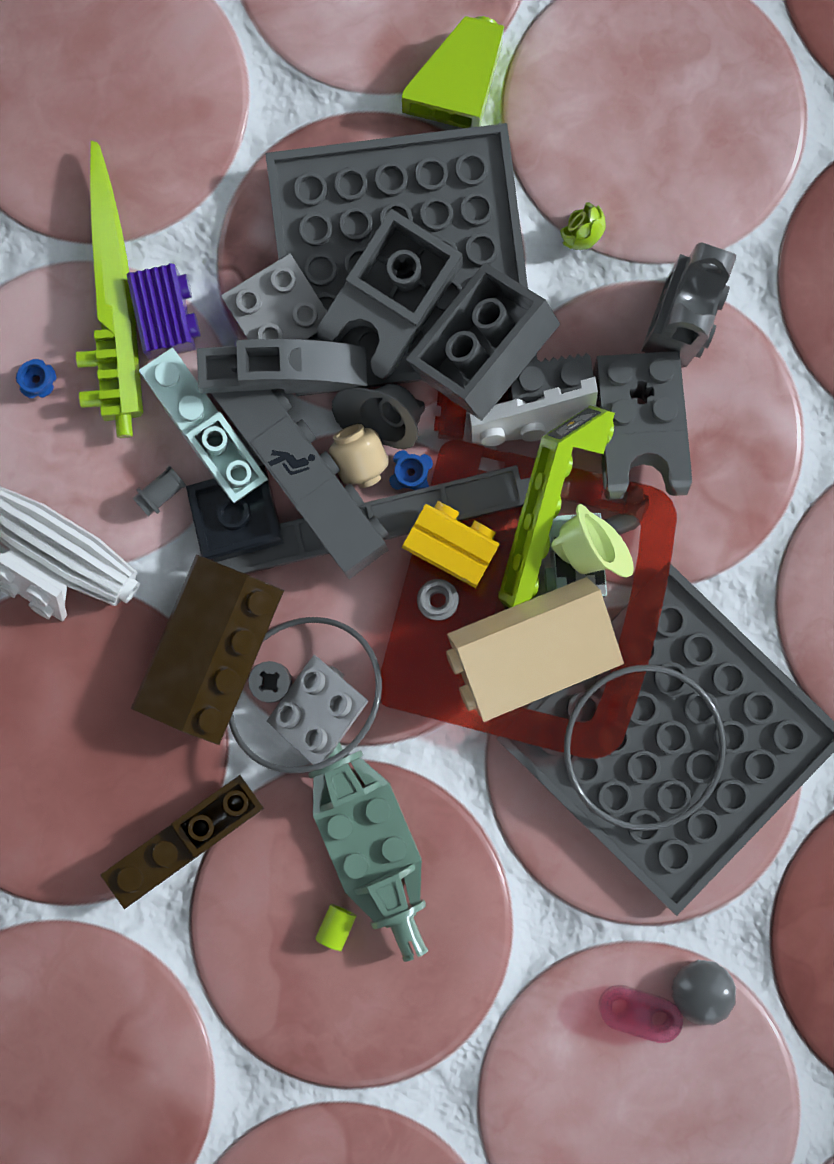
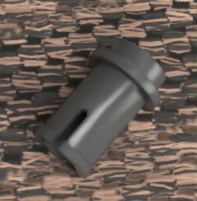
M168 466L161 475L143 490L140 487L136 489L138 494L133 499L149 517L154 512L158 514L160 512L158 508L187 485Z

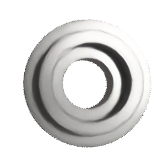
M430 580L418 592L417 604L419 610L428 619L434 621L445 620L451 617L458 607V593L455 587L446 580ZM437 593L443 594L446 597L445 604L439 608L433 607L430 603L431 597Z

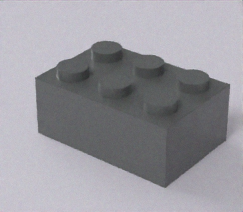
M484 263L406 360L425 383L482 421L559 327L560 322L546 299L489 264Z

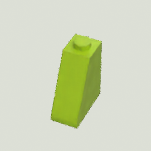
M465 16L403 90L402 113L460 128L481 126L503 42L504 26L497 24L495 20L489 17L477 16L472 18Z

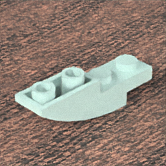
M173 347L139 369L141 376L161 402L166 413L233 503L268 480L221 412H218L206 393H200L198 382Z

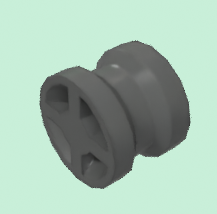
M273 661L262 662L256 665L250 672L248 679L249 689L253 696L267 703L282 700L293 684L289 670L284 665Z

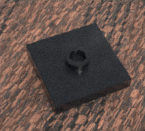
M264 465L259 467L268 480L235 503L231 501L215 478L186 486L202 557L219 562L284 544L267 469Z

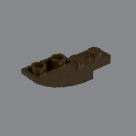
M239 775L100 874V876L123 909H126L255 816L264 807L242 776Z

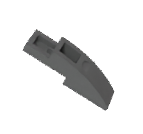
M300 339L236 340L237 346L197 348L198 389L201 394L284 389L286 394L340 391L349 388L368 389L366 348L363 346Z

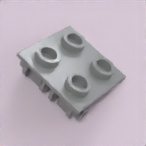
M291 253L221 295L248 340H307L317 333L318 326L327 313Z
M316 655L312 656L266 721L312 764L328 759L369 702L343 679L344 674L333 666L329 667Z

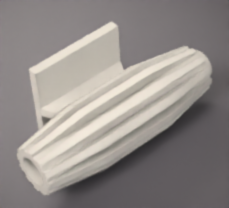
M0 486V542L9 549L4 554L0 553V590L13 598L19 594L30 601L29 607L46 619L54 616L62 622L67 616L65 608L67 587L113 606H117L121 601L128 603L132 599L140 584L135 580L137 571L101 539L48 506Z

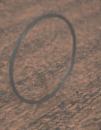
M305 617L287 621L267 631L263 642L281 630L306 623L332 625L343 629L356 638L368 653L375 673V698L364 727L346 748L333 757L309 766L286 767L270 763L250 750L239 735L234 715L232 714L229 726L236 742L244 753L258 764L283 773L316 771L330 766L350 753L369 731L375 720L381 700L382 678L378 660L373 649L362 635L337 620L323 617Z
M654 665L626 667L598 680L584 693L576 704L567 724L564 740V759L567 773L574 790L584 804L596 815L613 825L643 831L666 828L686 819L697 811L709 798L719 781L726 750L724 728L720 715L705 691L687 676L675 670ZM641 671L667 674L692 687L709 707L719 736L717 767L710 785L704 794L682 814L654 824L624 822L613 818L596 807L579 786L572 768L570 755L573 726L588 698L608 681L624 674Z

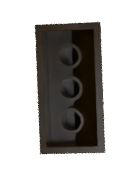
M196 554L131 709L179 731L220 745L284 590Z

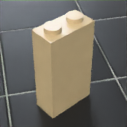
M588 577L447 634L452 649L446 651L447 658L455 675L461 673L465 682L464 686L459 687L462 699L468 711L475 709L483 722L624 664L601 590Z

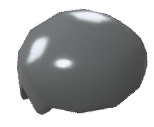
M698 959L683 966L673 980L672 997L674 1004L680 1013L692 1023L715 1025L727 1019L736 1005L735 983L728 971L716 962Z

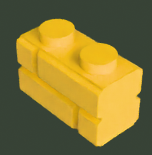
M437 501L434 507L425 504L402 548L476 588L499 546L498 542L492 540L496 532L475 520L471 527L457 521L456 518L460 512L440 501Z

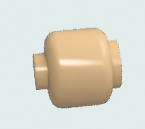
M356 424L340 430L333 436L334 442L330 446L329 455L340 469V472L337 474L342 482L345 484L351 483V485L358 484L360 488H366L381 480L380 474L387 468L389 459L375 430L364 428L362 424Z

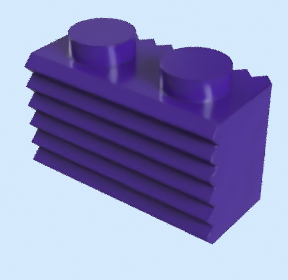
M173 263L127 273L141 345L145 356L149 360L156 359L172 347L177 354L196 350L194 338L201 335L196 314H188L186 299L192 298V292L187 274L180 275Z

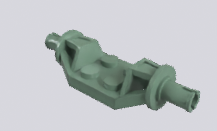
M340 742L328 759L343 750ZM361 750L352 754L348 753L330 766L308 773L309 778H313V817L345 893L372 919L370 924L373 929L391 928L403 956L402 959L404 962H408L414 959V953L409 941L412 942L418 957L429 951L414 920L416 913L426 907L425 900L420 899L422 858L390 782L361 758L364 756ZM349 762H351L365 787H362L348 764ZM402 878H404L410 901L409 903H407L403 884L401 881Z

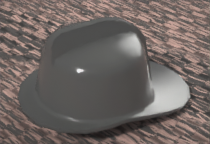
M386 384L375 390L362 388L341 390L332 401L334 418L342 429L362 424L364 428L375 430L383 445L403 450L413 447L418 440L417 425L425 411V403L415 399L406 388L398 384Z

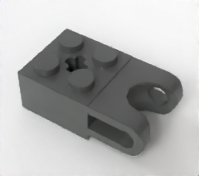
M391 209L320 322L317 330L318 339L340 343L352 328L366 326L374 329L379 335L380 341L371 359V368L374 375L382 380L389 378L462 267V253ZM407 265L412 266L413 276L399 279L396 270L399 267L405 270Z
M701 242L696 244L689 257L682 254L679 255L666 278L641 349L642 352L680 351L681 366L687 367L694 357L700 358L704 349H708L716 330L714 321L717 311L722 310L729 293L730 286H727L726 283L730 278L736 261L735 253Z
M680 351L597 356L593 369V377L596 379L598 390L596 407L615 413L613 418V436L610 442L606 444L604 454H600L605 498L608 500L622 499L629 485V471L639 465L652 466L659 471L665 484V490L669 495H687L692 484V470ZM637 398L642 399L645 404H638Z

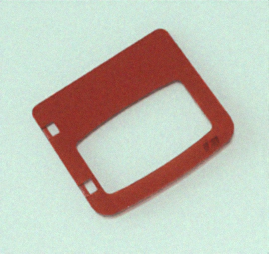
M450 440L443 444L439 450L430 486L487 473V471L479 470L482 457L505 462L504 468L517 465L520 479L530 478L536 458L485 448L482 445L461 440ZM572 467L570 474L564 479L560 494L561 500L619 514L631 515L639 521L640 536L636 567L625 621L618 643L624 664L611 669L610 673L626 667L648 665L659 624L673 553L677 523V512L673 501L664 491L633 481L629 482L626 490L629 492L626 505L602 499L604 491L602 474ZM522 507L461 521V523L471 527L475 520L495 531L496 534L492 540L498 542L499 546L476 588L414 554L411 555L381 668L382 692L380 702L391 709L564 753L565 733L569 719L519 707L483 722L475 709L468 711L459 690V687L464 686L465 682L461 673L455 675L446 655V651L452 649L447 634L495 614L500 588ZM433 579H442L451 583L455 587L459 598L455 613L441 621H434L425 617L417 604V595L420 588L426 582ZM440 593L434 594L431 597L430 603L433 607H442L446 602V597ZM646 671L624 674L606 683L594 717L585 723L575 721L571 735L570 755L584 759H599L610 755L621 745Z

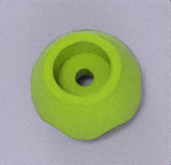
M586 202L584 209L573 211L569 217L568 226L560 230L561 237L564 240L562 242L563 245L573 250H587L596 244L606 229L605 216L599 205L595 207L593 204Z

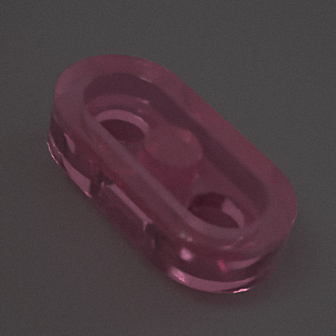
M614 985L607 988L599 999L600 1015L604 1022L612 1029L657 1043H667L674 1040L682 1030V1014L676 1005L666 998L628 986ZM623 999L626 1001L625 1010L620 1013L614 1012L612 1010L614 1001ZM657 1012L666 1013V1020L661 1025H655L652 1022V1017Z

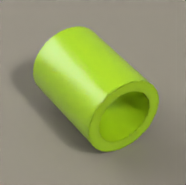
M330 904L315 940L328 948L342 951L357 915L343 907Z

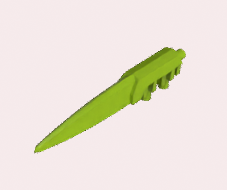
M91 141L90 195L97 317L101 323L102 330H94L96 350L76 352V363L78 368L98 366L97 375L100 390L79 392L81 408L101 406L103 420H115L117 438L133 437L132 418L141 417L143 414L135 312L126 275L129 273V266L119 214L104 157L99 144Z

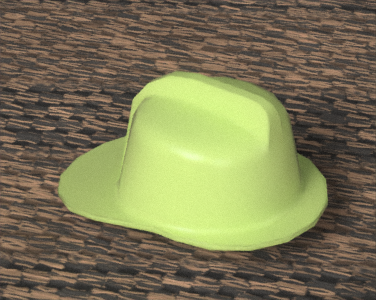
M582 504L577 505V515L561 526L559 536L551 543L552 549L562 560L571 564L580 574L608 569L624 578L631 576L634 570L633 561L621 536L611 525L591 513Z

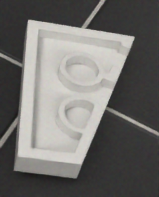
M595 377L581 380L582 388L561 394L559 387L546 390L543 397L526 404L523 400L514 399L496 404L482 421L470 414L472 445L482 444L491 447L511 440L523 439L529 442L541 440L542 436L588 406L596 407L598 390Z

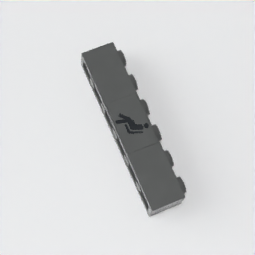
M268 389L211 393L348 579H351L389 551L383 540L389 536L385 528L375 516L370 519L366 518L359 508L364 504L363 499L351 483L345 487L342 486L335 474L340 472V469L327 451L321 455L318 454L311 444L316 440V437L302 419L297 423L294 422L287 412L293 407L280 389H275L273 392Z

